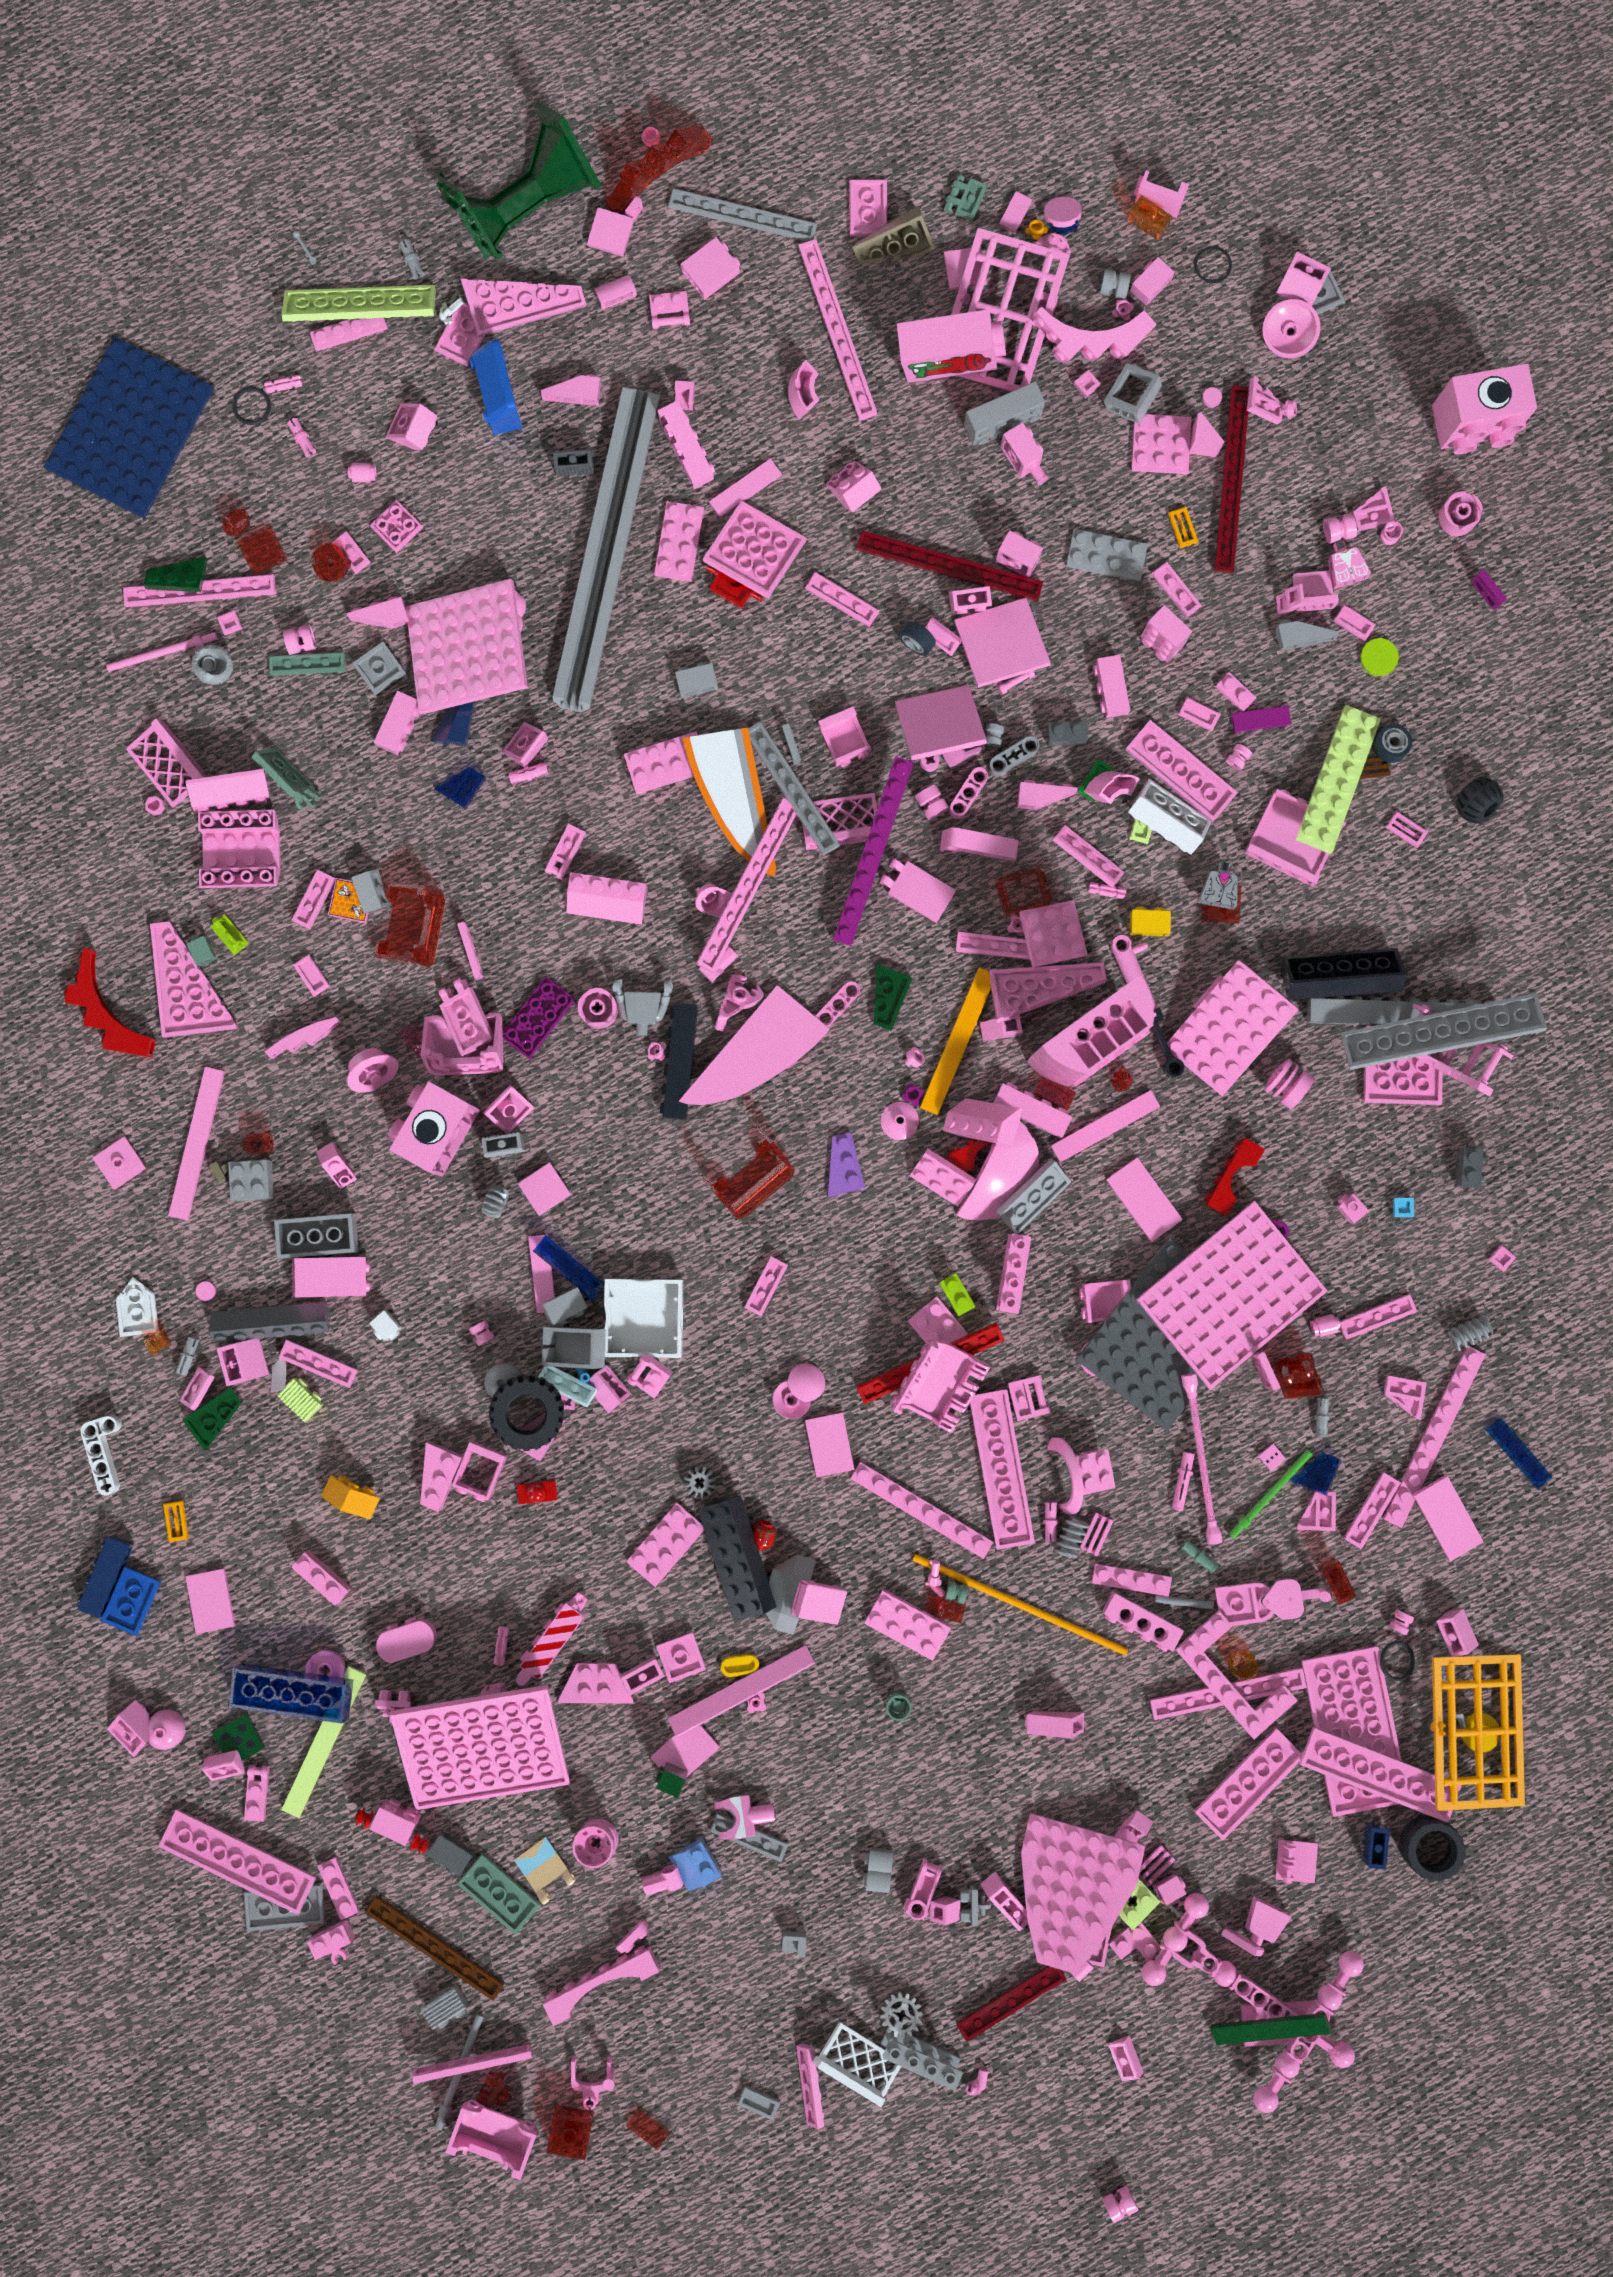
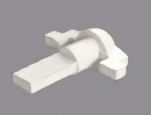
M458 298L448 308L445 302L442 304L439 318L446 325L452 323L450 316L464 304L462 298Z

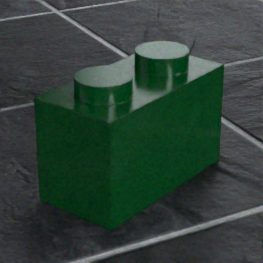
M666 1762L664 1767L660 1766L656 1775L655 1782H658L656 1789L678 1798L688 1771Z

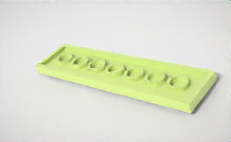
M435 285L285 290L282 319L283 321L295 322L304 320L434 316L436 289Z
M1348 705L1344 706L1295 840L1329 854L1333 852L1379 726L1380 718Z

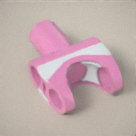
M750 1795L733 1797L714 1804L715 1810H727L734 1817L733 1827L726 1832L718 1833V1838L722 1840L756 1836L755 1824L775 1821L772 1803L751 1807Z

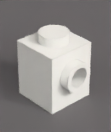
M387 1310L381 1312L369 1323L375 1329L373 1331L375 1336L379 1340L383 1339L384 1341L388 1339L394 1340L400 1334L399 1330L402 1328Z

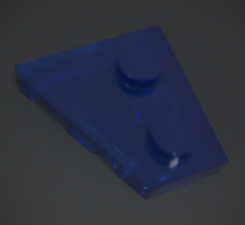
M468 767L461 771L460 774L449 778V781L436 786L434 790L466 810L486 780V777L473 768Z
M1322 1452L1312 1463L1305 1466L1300 1474L1296 1477L1294 1476L1291 1479V1483L1327 1496L1340 1466L1341 1459Z

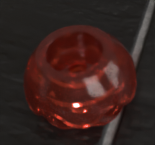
M1119 1069V1071L1114 1073L1112 1086L1115 1091L1124 1092L1131 1087L1133 1080L1131 1073L1127 1069Z

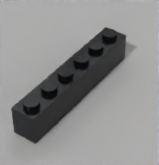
M675 1003L674 1008L671 1007L670 1019H673L672 1027L669 1026L668 1038H671L670 1046L667 1045L666 1057H669V1062L664 1066V1076H667V1081L662 1085V1095H665V1100L660 1104V1114H663L665 1119L687 1121L688 1104L679 1102V1100L690 1088L698 1005Z

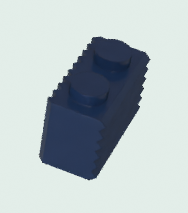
M1367 1822L1365 1823L1366 1831L1362 1861L1369 1868L1386 1869L1390 1829L1384 1824Z

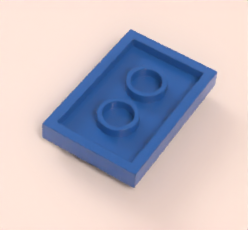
M125 1566L101 1621L134 1636H138L162 1581Z

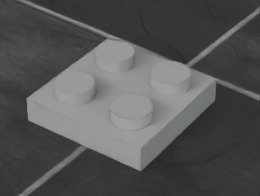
M381 642L352 663L375 695L406 674L384 642Z

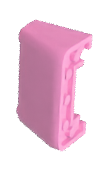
M490 1012L485 1015L493 1032L494 1040L467 1056H461L445 1019L439 1015L425 1017L421 1058L427 1071L433 1075L501 1072L503 1070L501 1014Z
M469 2100L462 2105L446 2153L455 2156L459 2150H463L462 2154L464 2155L467 2154V2151L505 2164L503 2169L507 2170L509 2167L512 2170L511 2177L521 2180L538 2129L531 2121H522L481 2106L474 2100Z

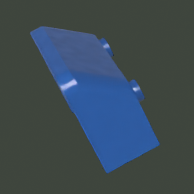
M499 338L492 339L472 352V357L469 360L471 368L476 369L486 409L483 412L485 423H489L493 435L522 429L523 427L517 411Z

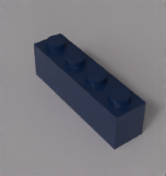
M115 1535L108 1536L103 1540L100 1547L102 1549L101 1554L96 1557L93 1563V1567H95L93 1573L86 1579L85 1585L87 1587L85 1592H82L78 1598L77 1603H79L77 1610L96 1618L103 1617L134 1543Z

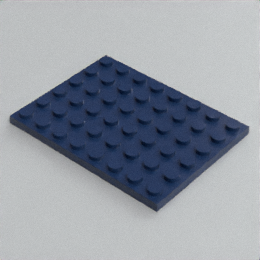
M113 337L43 468L145 519L215 388Z

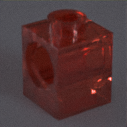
M273 1134L245 1135L246 1140L243 1141V1146L248 1155L274 1153ZM258 1139L262 1141L260 1149H256L254 1146L255 1141Z

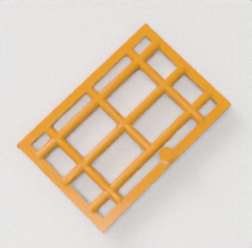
M1521 1655L1432 1657L1434 1721L1431 1723V1730L1434 1732L1436 1810L1525 1806ZM1499 1663V1679L1481 1680V1664ZM1507 1663H1512V1679H1508ZM1473 1664V1680L1455 1681V1665ZM1444 1665L1447 1666V1681H1442L1441 1666ZM1500 1687L1501 1727H1483L1482 1688ZM1508 1687H1513L1514 1726H1509ZM1473 1688L1474 1728L1456 1729L1455 1689ZM1442 1689H1447L1449 1777L1444 1778L1443 1736L1446 1735V1732L1443 1731V1728L1446 1725L1443 1723ZM1509 1734H1514L1515 1774H1510ZM1501 1735L1502 1775L1484 1776L1483 1736ZM1475 1736L1476 1776L1457 1777L1456 1737ZM1510 1782H1515L1516 1798H1511ZM1502 1783L1503 1798L1484 1799V1784ZM1476 1784V1800L1458 1801L1457 1785ZM1444 1786H1449L1450 1801L1444 1802Z

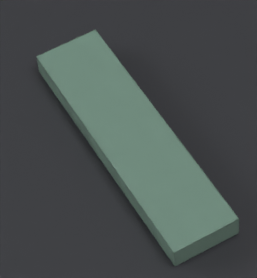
M345 652L269 656L270 676L346 672Z

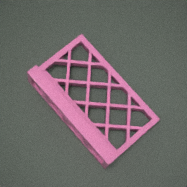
M156 718L151 722L152 726L131 743L126 750L168 803L175 807L189 795L187 787H184V776H190L192 779L206 778L208 776L163 720ZM153 732L158 735L157 744L149 743V735ZM138 745H144L143 756H137L133 749ZM148 746H157L156 757H148ZM161 747L169 749V758H160ZM147 759L156 760L155 771L148 770L146 767ZM160 760L168 761V772L159 771ZM173 761L181 764L180 773L172 772ZM159 774H167V785L159 784ZM172 775H180L179 786H171ZM170 788L179 789V796L174 801L170 797Z
M875 793L813 801L819 813L828 818L826 821L827 825L832 821L839 826L832 833L840 845L866 842L871 826H867L862 822L868 815L874 819L877 811ZM864 799H872V806L869 810L860 805ZM845 802H851L855 805L849 813L841 808ZM831 804L836 808L831 815L823 811L826 805ZM857 808L865 813L861 820L852 816ZM838 811L846 815L842 823L833 818ZM849 818L858 823L853 829H848L844 826ZM803 825L806 850L817 849L818 847L811 836L808 835Z

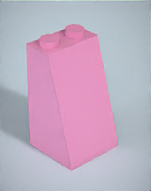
M366 1257L292 1259V1297L366 1296V1292H369L370 1289L369 1280H366V1272H369V1261H366Z

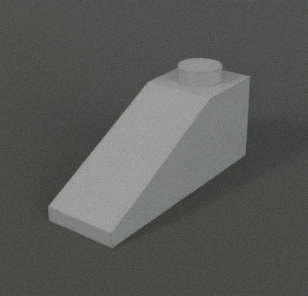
M1291 620L1280 622L1275 629L1280 651L1333 641L1339 636L1338 631L1299 621L1291 622Z

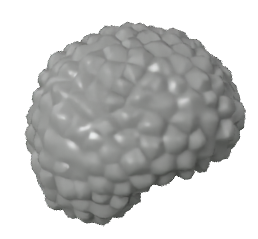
M216 645L203 646L196 650L192 657V670L203 683L212 685L222 684L230 677L233 671L232 658L223 647Z

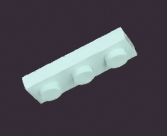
M545 1366L538 1376L552 1383L560 1394L585 1407H588L597 1393L596 1388L555 1367Z

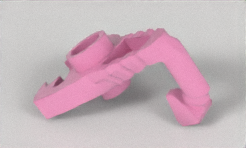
M737 974L732 975L727 987L726 996L719 1010L715 1024L716 1030L723 1032L727 1027L728 1018L740 1012V1010L750 1008L763 1000L764 994L757 984L756 990L751 989L749 993L743 987L744 983L742 982L747 980V977Z

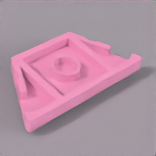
M577 1663L558 1703H633L634 1699L627 1693L619 1677L621 1673L616 1663Z

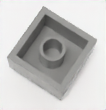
M272 1161L228 1162L230 1201L274 1199Z

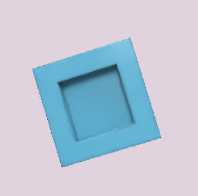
M1393 1198V1217H1414V1198Z

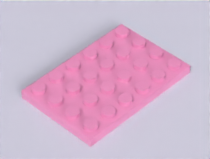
M1238 959L1168 1040L1167 1044L1175 1058L1182 1060L1187 1068L1223 1096L1299 1008Z

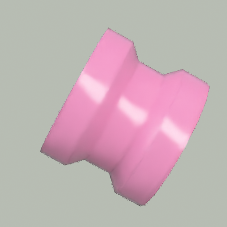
M939 755L921 758L920 765L922 769L927 772L936 770L939 765Z

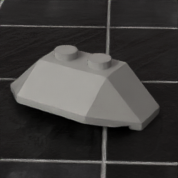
M797 1554L773 1568L769 1585L776 1608L767 1612L766 1615L775 1630L794 1634L799 1620L796 1615L790 1614L800 1580H811L816 1560Z

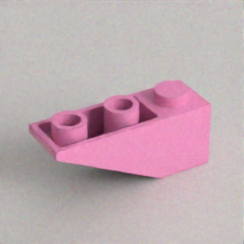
M397 596L390 597L382 603H371L366 608H354L351 612L347 613L350 621L392 629L406 625L409 621L405 603L402 597L398 598Z
M1024 780L1019 785L1017 808L1037 810L1075 795L1078 788L1073 787L1072 784L1056 786L1053 782L1036 784L1033 780Z

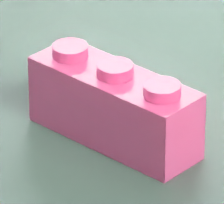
M1120 655L1098 658L1095 663L1096 665H1093L1094 676H1098L1099 680L1096 686L1097 693L1102 696L1103 701L1100 702L1101 713H1105V718L1127 715L1130 712Z
M397 691L374 740L377 747L398 755L399 751L402 752L406 745L404 740L407 734L410 735L413 731L414 724L412 723L414 718H418L420 715L417 699Z
M310 1550L304 1552L291 1567L335 1606L352 1589L351 1586Z

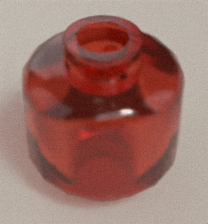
M230 509L222 518V529L231 537H240L250 527L248 513L243 509Z

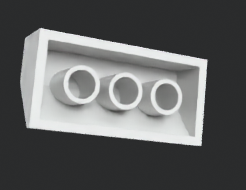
M1148 779L1128 812L1133 818L1142 821L1151 830L1157 831L1166 840L1173 842L1182 851L1188 852L1191 855L1204 840L1211 821L1150 779Z

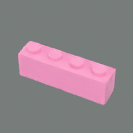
M1009 1082L1006 1085H1001L993 1103L1022 1108L1021 1120L1054 1136L1063 1138L1072 1119L1069 1111L1060 1107L1057 1110L1051 1107L1052 1103L1044 1099L1041 1101L1034 1099V1094L1028 1091L1022 1093L1017 1090V1086Z

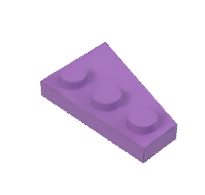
M851 1132L832 1137L828 1197L864 1189L865 1186Z

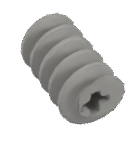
M1480 1315L1478 1319L1473 1318L1471 1322L1466 1321L1464 1325L1459 1324L1457 1328L1452 1327L1448 1331V1335L1456 1350L1461 1351V1344L1464 1348H1468V1341L1471 1345H1475V1338L1479 1342H1482V1335L1489 1339L1488 1333L1493 1334V1329L1486 1316Z
M1069 1515L1072 1520L1065 1521L1069 1528H1062L1066 1535L1059 1536L1063 1542L1056 1543L1060 1549H1054L1053 1551L1071 1558L1078 1557L1074 1550L1081 1549L1077 1543L1084 1542L1080 1536H1086L1087 1533L1083 1528H1089L1090 1526L1085 1521Z

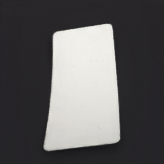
M279 1359L272 1365L270 1392L285 1389V1360Z

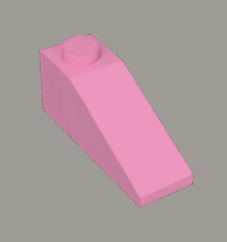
M593 374L580 375L541 390L542 399L544 401L599 406L600 377Z
M996 1872L980 1884L988 1898L1018 1931L1028 1925L1025 1906Z

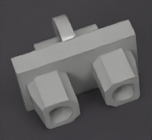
M970 1885V1888L959 1890L960 1902H970V1908H960V1921L970 1922L972 1926H978V1909H980V1916H985V1909H990L991 1903L985 1901V1895H980V1901H978V1889H976V1885Z

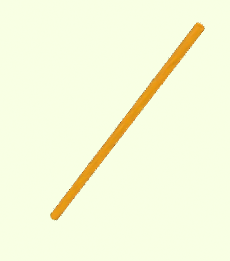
M918 1554L914 1555L912 1561L932 1569L929 1559ZM940 1565L939 1573L1120 1654L1126 1656L1128 1653V1648Z

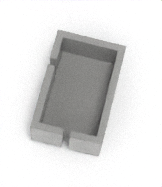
M543 1327V1345L555 1344V1348H542V1366L586 1369L604 1368L606 1329Z

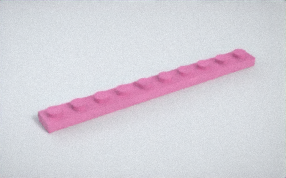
M814 239L799 244L798 248L858 419L861 421L876 416L877 411L817 240Z
M781 799L696 962V965L710 973L715 972L796 816L787 799Z
M1470 1346L1465 1348L1383 1517L1384 1520L1402 1528L1415 1502L1412 1494L1421 1489L1486 1354Z

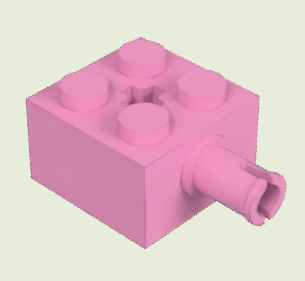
M1022 422L1003 434L1000 448L1020 478L1031 472L1037 484L1041 485L1048 480V476H1046L1040 466L1043 449L1032 438L1033 433L1031 429L1025 427Z

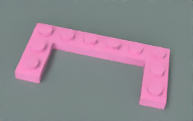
M1218 1610L1177 1646L1175 1650L1249 1735L1255 1739L1298 1700L1285 1685H1282L1255 1710L1248 1704L1204 1653L1206 1649L1232 1627L1230 1622Z

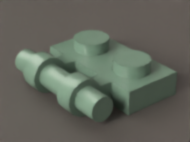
M958 175L957 179L952 183L950 195L946 197L944 211L950 213L952 207H957L955 215L973 222L988 185L970 178L967 185L963 183L965 177ZM959 192L964 193L961 200L957 198Z

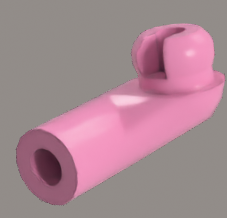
M979 2068L978 2077L966 2085L965 2090L968 2095H976L985 2089L989 2070Z

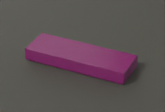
M1289 706L1231 714L1234 733L1291 725Z

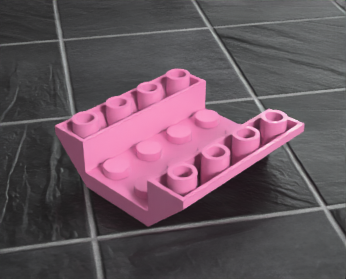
M276 810L198 812V831L203 835V869H199V888L277 886L280 876V830Z

